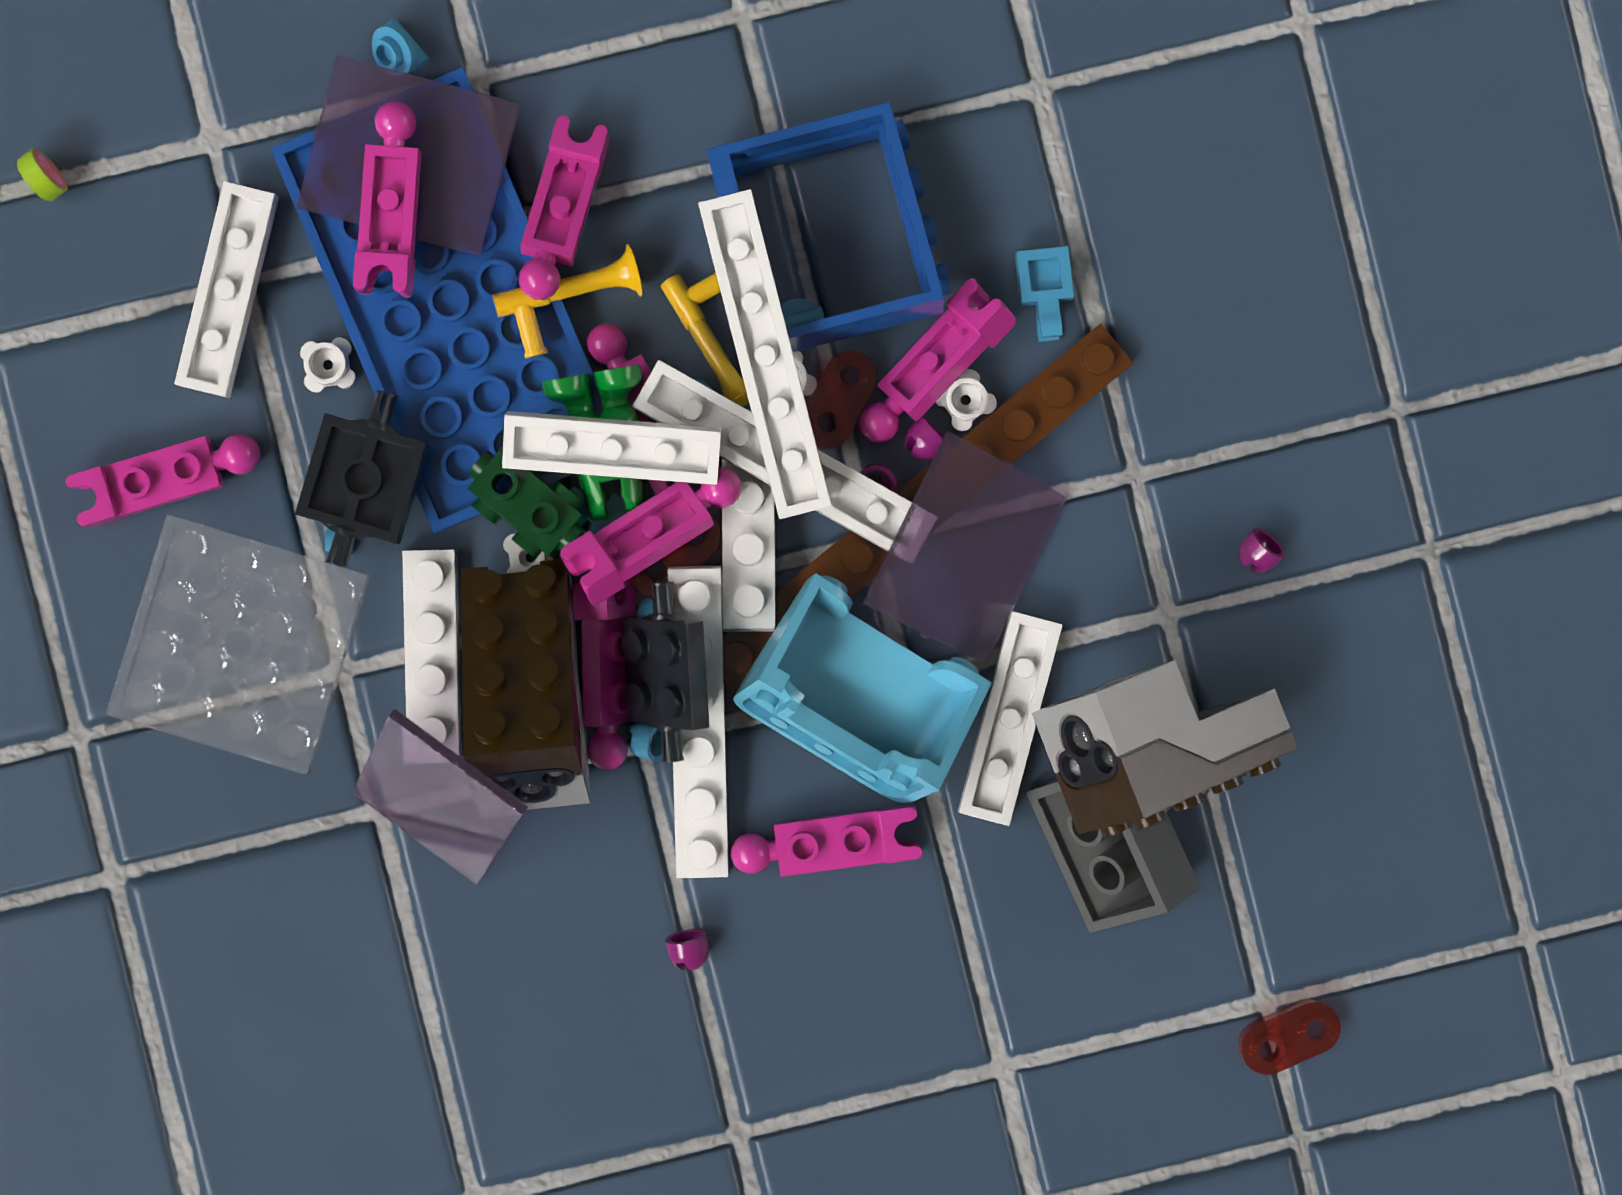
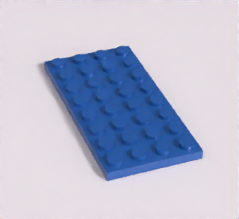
M463 67L270 148L375 397L376 390L398 396L389 426L403 436L430 444L416 493L434 534L482 515L472 507L473 502L478 497L467 489L474 481L469 476V472L474 463L485 452L490 451L495 455L500 448L503 449L504 417L507 411L566 415V408L562 403L549 400L543 394L542 381L589 373L594 412L597 415L602 413V401L595 384L594 373L563 300L550 302V305L534 308L544 347L548 351V353L525 359V350L515 314L498 318L492 295L520 288L518 282L519 273L525 263L535 257L521 254L520 245L528 217ZM390 101L404 102L414 111L417 125L413 135L405 141L404 147L419 148L422 152L413 258L415 260L413 294L409 298L403 297L394 290L391 271L379 273L375 280L374 291L369 295L356 292L353 286L355 251L358 248L365 144L383 146L384 139L379 136L375 129L374 119L377 110L383 104ZM541 471L537 476L548 486H551L577 474ZM504 475L495 486L499 494H506L511 490L513 486L511 477Z

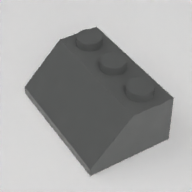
M1057 778L1026 792L1089 933L1168 913L1201 889L1166 812L1167 819L1155 825L1135 830L1133 825L1128 830L1103 838L1100 829L1078 834Z

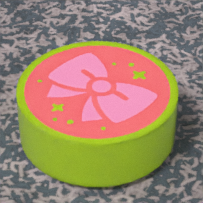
M32 148L17 159V168L28 186L43 200L53 202L68 191L67 183L58 168L39 149Z

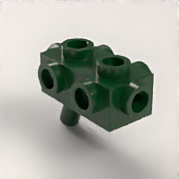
M502 448L495 455L490 451L485 452L474 463L469 472V476L474 481L467 489L478 497L473 502L472 507L495 525L502 518L517 530L511 539L535 559L541 552L556 559L564 546L586 533L582 527L588 521V518L577 510L583 501L566 486L558 482L552 489L537 476L541 471L502 468ZM504 475L510 476L513 482L511 490L506 494H499L495 486Z

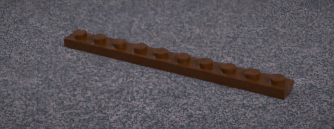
M1100 323L898 490L896 494L936 516L926 533L927 535L1129 368L1133 362ZM850 530L775 592L776 627L806 580L815 573L820 576H830L843 583L848 589L847 595L851 598L899 557ZM727 632L723 635L724 683L733 694L737 692L743 679L773 632Z

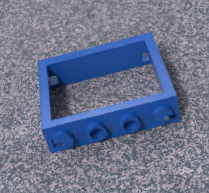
M890 102L706 149L719 198L739 192L735 176L879 139L921 294L787 328L793 352L942 314L944 295L951 294L944 263L935 265L930 247L937 245V237L931 215L921 216L916 199L924 197L917 166L908 168L903 150L910 149L907 128L904 127L903 119L894 120Z

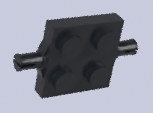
M376 390V397L369 420H347L327 413L324 414L294 515L321 522L328 529L335 532L328 558L325 561L327 563L348 568L347 565L355 538H377L397 545L401 543L430 444L403 436L389 426L395 403L398 399L397 395Z
M670 580L651 582L653 613L647 616L622 617L623 637L621 645L625 656L627 686L625 702L628 708L629 721L651 724L661 731L662 762H679L684 760L682 730L693 731L709 728L703 621L688 620L679 613L674 612V583Z

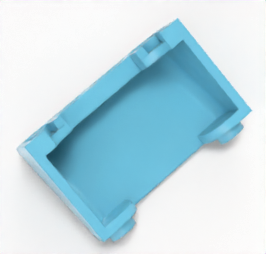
M815 573L806 580L746 674L733 698L735 704L748 715L888 799L900 803H911L939 791L992 682L980 676L976 666L964 659L953 657L950 661L942 660L931 664L850 614L849 610L853 602L847 595L848 589L843 583L830 576H820Z

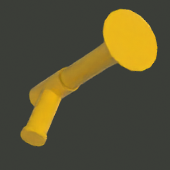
M626 244V250L620 259L606 267L561 279L556 293L546 300H534L526 296L521 288L493 294L492 297L498 318L515 314L525 350L524 356L525 359L548 353L547 348L544 347L534 308L550 305V302L612 287L632 289L640 297H642L643 293L635 257L630 245Z
M716 272L690 288L687 287L680 274L668 278L660 287L685 329L691 333L715 373L722 388L723 396L742 407L749 403L744 380L730 362L699 307V304L721 292Z

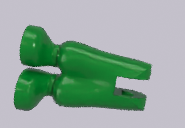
M640 364L593 372L595 384L602 401L603 411L600 415L594 412L589 373L541 382L543 394L549 400L562 403L565 406V416L640 422L638 411L633 408L628 399L629 392L642 379ZM577 474L591 521L608 519L607 497L605 490H603L602 482L616 479L621 480L622 487H620L625 501L627 513L644 503L642 479Z

